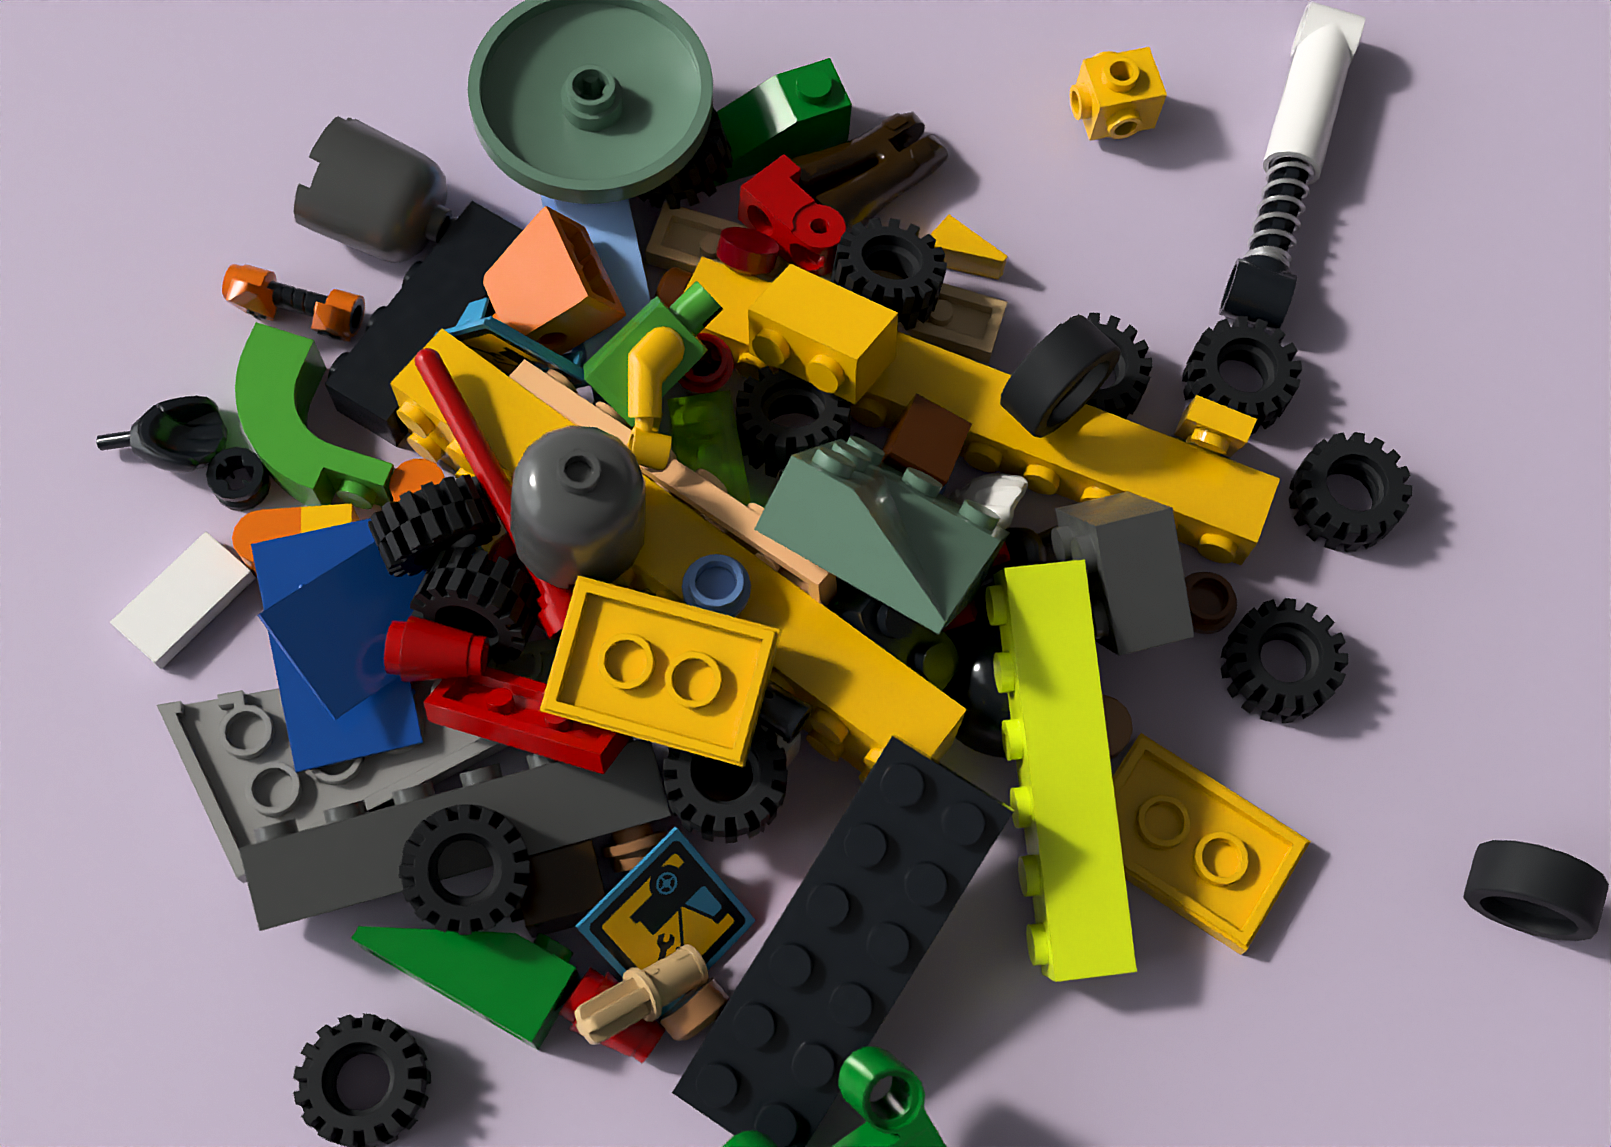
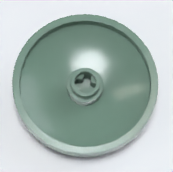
M524 0L505 13L489 29L480 42L470 66L468 100L475 131L482 147L497 167L521 186L548 198L580 204H600L621 201L644 194L671 179L693 158L701 146L711 122L713 111V76L707 52L693 28L678 13L659 0Z

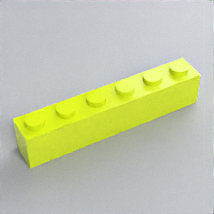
M1085 559L1004 568L993 574L994 585L986 587L985 598L990 625H999L1002 652L994 654V676L998 692L1008 693L1011 719L1002 721V742L1007 760H1016L1019 787L1010 789V807L1014 809L1012 819L1015 828H1024L1027 855L1019 856L1018 873L1024 897L1032 896L1035 924H1028L1026 927L1029 957L1032 965H1041L1042 975L1054 982L1137 972Z

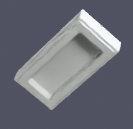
M205 532L115 616L110 623L158 668L162 669L256 578L251 570L210 534Z

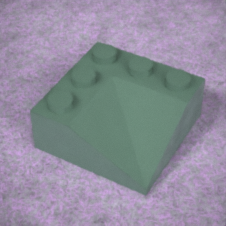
M850 436L847 442L838 439L791 455L754 530L937 634H940L973 601L1010 532L997 526L1000 517L995 512L969 499H965L962 506L939 493L942 484L936 479L910 467H907L903 474L882 462L885 453L881 449L855 436Z

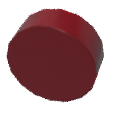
M728 227L721 231L716 256L726 267L735 272L759 276L774 270L780 249L774 239L761 232L743 227Z

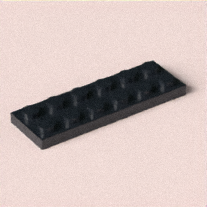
M892 735L672 1093L733 1135L743 1131H759L768 1135L778 1147H806L840 1092L839 1072L844 1061L854 1051L870 1044L1013 814L1014 809L899 736Z

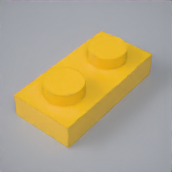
M1196 395L1182 413L1174 435L1185 439L1187 443L1218 455L1222 454L1231 457L1248 442L1257 419Z

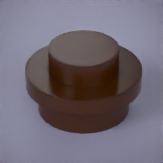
M1196 572L1186 576L1184 579L1193 631L1200 634H1212L1223 630L1232 621L1237 610V598L1231 584L1221 575L1212 572Z

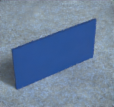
M371 518L251 544L263 609L266 610L298 590L300 584L306 585L375 542L368 526V521H371ZM268 631L296 773L423 744L413 696L416 691L411 687V682H403L401 676H399L333 721Z
M376 542L368 545L306 585L300 584L298 590L257 615L333 721L400 676L387 674L385 670L384 650L387 632L392 621H407L409 616L412 615L414 610L410 609L411 601L427 571L423 569L418 575L408 576V574L402 577H395L394 574L390 575ZM481 545L477 546L478 549L484 550Z

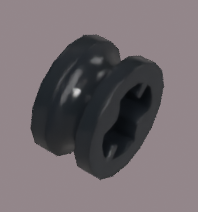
M233 447L224 449L215 455L208 464L206 472L207 483L219 502L230 510L244 511L253 509L262 503L269 493L271 485L269 473L257 454L247 448ZM245 468L252 480L248 482L243 479L242 482L245 487L232 490L225 479L228 476L235 479L233 471Z

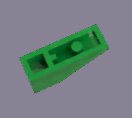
M830 58L776 74L717 111L732 150L730 153L733 159L732 168H726L729 176L724 184L759 173L783 154L791 159L848 141L852 103ZM713 181L715 187L723 185V183Z
M358 926L351 937L363 950L536 1050H539L558 1018L560 1009L581 978L577 968L569 964L574 953L559 942L541 933H538L534 941L531 942L517 933L476 931L472 932V935H459L458 932L447 931L445 933L436 929Z

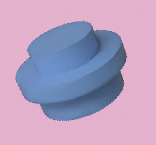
M711 554L699 558L689 566L683 577L682 593L687 605L735 617L742 612L749 601L751 583L746 569L740 562L730 556Z

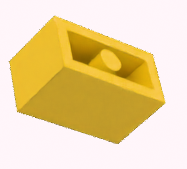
M790 264L748 308L749 354L759 358L769 366L778 367L813 384L823 392L832 393L856 405L896 358L898 312Z

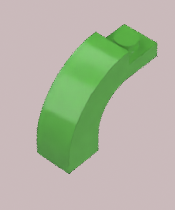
M256 322L240 356L236 372L235 398L243 430L270 476L285 492L306 506L330 505L335 493L344 502L352 503L353 506L361 509H372L374 504L382 507L387 502L393 501L389 489L390 477L395 470L392 463L332 445L319 439L308 430L309 407L327 369L315 341Z

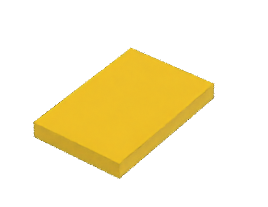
M578 575L540 711L745 767L782 631Z
M1140 733L1112 776L1125 879L1241 955L1248 950L1311 841Z

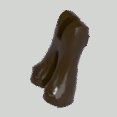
M912 111L903 114L896 113L882 121L880 125L852 140L821 151L791 158V160L801 168L799 186L817 204L830 206L838 211L845 220L846 231L851 233L852 225L861 222L866 226L869 219H873L894 199L934 173L947 160L948 152L934 135H927L920 139L924 133L925 124Z

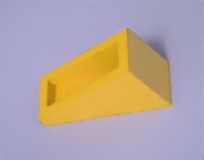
M950 214L930 234L936 239L934 248L942 247L945 253L943 262H947V269L997 280L1003 275L1008 256Z

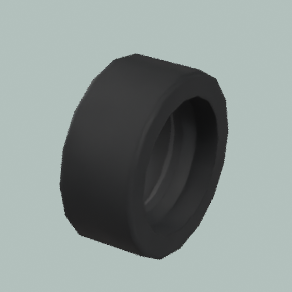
M1079 315L1068 319L1037 344L1019 364L1001 393L1000 405L1031 435L1042 438L1065 424L1094 396L1111 375L1119 361L1121 350L1084 316Z
M1491 840L1479 844L1475 851L1463 898L1472 909L1484 917L1509 928L1555 940L1581 941L1592 939L1598 931L1609 883L1600 871L1587 862L1567 853L1515 840Z

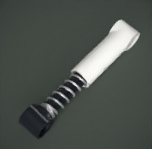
M1312 1L1308 3L1292 46L1290 57L1293 59L1263 162L1267 184L1262 189L1261 197L1263 200L1257 206L1258 217L1252 225L1254 234L1248 239L1247 247L1249 251L1243 256V259L1238 258L1234 264L1223 294L1219 315L1236 319L1237 316H1248V324L1255 325L1259 318L1268 322L1265 329L1275 331L1277 328L1280 329L1286 317L1297 282V275L1291 274L1289 269L1292 257L1288 253V249L1293 248L1297 242L1292 234L1301 228V223L1297 216L1305 212L1306 207L1302 199L1310 194L1308 185L1315 183L1321 175L1347 71L1363 32L1364 16Z

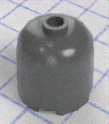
M339 116L335 117L323 130L311 150L309 158L319 162L310 188L299 183L293 209L295 223L378 259L392 263L408 261L423 251L430 240L438 243L439 234L443 226L452 218V210L445 207L447 199L446 178L436 162L414 148L357 119L348 117L345 120Z
M570 425L546 432L527 447L513 473L510 531L516 545L518 558L537 578L562 589H569L571 585H575L578 575L605 583H612L632 567L644 544L646 518V483L636 456L618 437L596 427Z

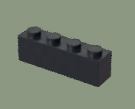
M474 201L469 203L459 217L455 216L449 219L439 234L436 246L424 261H417L409 268L403 279L402 288L387 306L379 307L372 314L366 325L365 334L350 352L342 353L332 364L325 386L336 410L397 447L409 431L396 413L399 405L390 383L416 354L427 345L436 332H439L442 328L445 330L457 325L470 302L486 297L489 298L483 284L485 273L523 230ZM490 298L484 318L496 313Z

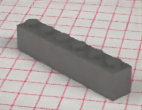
M631 737L604 775L541 755L531 754L526 756L529 769L503 776L500 764L498 763L459 774L462 787L435 794L432 781L392 792L394 806L372 812H367L365 800L323 811L326 824L302 831L298 830L295 818L254 829L257 843L241 847L239 852L259 931L402 892L403 886L401 878H399V865L401 864L403 855L401 852L405 842L422 820L446 807L475 804L494 811L496 810L516 826L525 842L528 856L669 817L671 814L652 742L643 739L634 740ZM461 840L447 846L439 857L437 863L438 878L441 881L494 866L493 859L489 851L475 841Z

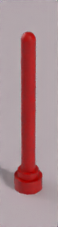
M424 348L416 354L415 366L516 548L510 531L512 485L440 354L434 349ZM527 568L541 594L537 599V603L541 608L537 617L550 640L561 637L575 585H571L569 589L558 588L537 578Z

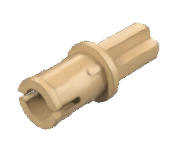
M686 944L679 947L676 952L643 970L636 967L628 969L623 974L622 982L577 1007L575 1010L577 1030L580 1035H584L590 1044H600L642 1019L650 1022L656 1020L662 1013V1007L690 990L701 987L708 982V969L704 959L693 946Z

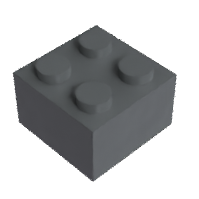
M1126 491L1055 508L1058 527L1053 528L1051 532L1054 553L1058 562L1085 559L1094 635L1097 643L1120 656L1194 637L1172 507Z

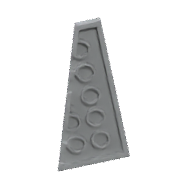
M560 637L552 640L548 638L527 642L524 651L521 652L516 660L513 661L509 658L507 663L497 664L491 657L487 667L547 684ZM443 679L411 682V687L416 691L413 696L423 744L296 773L279 688L245 694L243 690L217 694L218 699L190 704L176 701L157 705L234 874L243 884L247 880L239 848L257 843L254 829L295 818L298 830L302 831L326 824L324 810L365 800L367 812L394 806L392 792L431 781L435 785L509 747L508 745L428 721L423 702Z

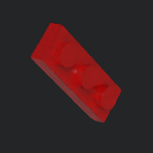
M487 667L483 677L470 676L443 679L423 702L429 722L603 775L632 737L541 712L540 707L547 686L546 683Z

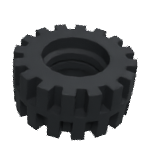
M1343 432L1334 434L1328 442L1323 439L1316 444L1301 462L1289 487L1290 490H1293L1288 498L1289 507L1299 509L1294 516L1295 522L1298 527L1307 524L1311 528L1306 536L1314 542L1319 536L1325 538L1324 547L1335 550L1342 543L1344 544L1345 552H1356L1362 545L1365 549L1374 546L1380 539H1383L1390 533L1406 513L1409 507L1407 501L1412 496V485L1404 484L1411 475L1407 466L1398 468L1396 465L1401 456L1394 449L1386 453L1382 450L1384 441L1375 437L1371 443L1365 442V433L1354 432L1348 440H1346ZM1343 474L1359 480L1370 494L1372 507L1366 511L1350 510L1339 504L1330 494L1327 478L1330 475Z

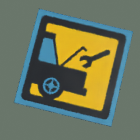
M487 297L470 302L457 325L445 329V331L507 376H510L525 359L545 373L550 369L558 371L575 388L590 386L584 380V368L580 367L582 351L559 355L492 316L484 318L489 303V298Z
M674 827L576 925V928L623 978V974L628 969L636 967L643 970L676 952L679 947L686 944L693 946L700 953L709 970L754 924L756 919L679 829ZM684 995L662 1007V1013L659 1018L661 1019Z

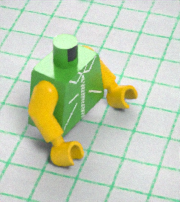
M697 281L670 307L656 296L583 365L584 380L625 420L627 427L632 430L627 447L636 456L640 466L656 470L665 469L671 450L672 437L658 433L663 416L662 397L707 352L706 347L697 335L724 310Z

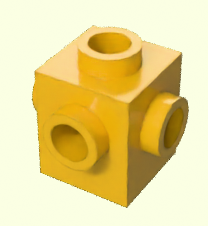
M1150 47L1118 53L1105 51L1096 54L1092 58L1083 59L1077 82L1070 88V105L1075 119L1083 120L1090 141L1107 137L1123 139L1138 131L1155 128L1167 93Z

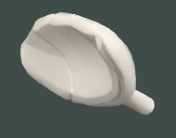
M1004 473L982 475L972 479L962 489H956L949 495V499L961 506L965 499H969L989 508L1000 517L997 526L1006 529L1012 524L1014 509L1025 495L1028 481L1022 476Z

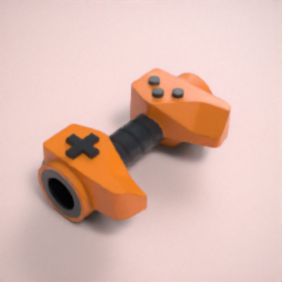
M237 264L230 265L223 279L222 295L224 299L259 320L267 319L274 321L277 308L279 307L313 317L311 329L316 331L317 334L329 339L350 342L351 337L357 334L363 321L365 299L361 295L339 289H333L328 296L277 282L273 271L247 264L243 266Z

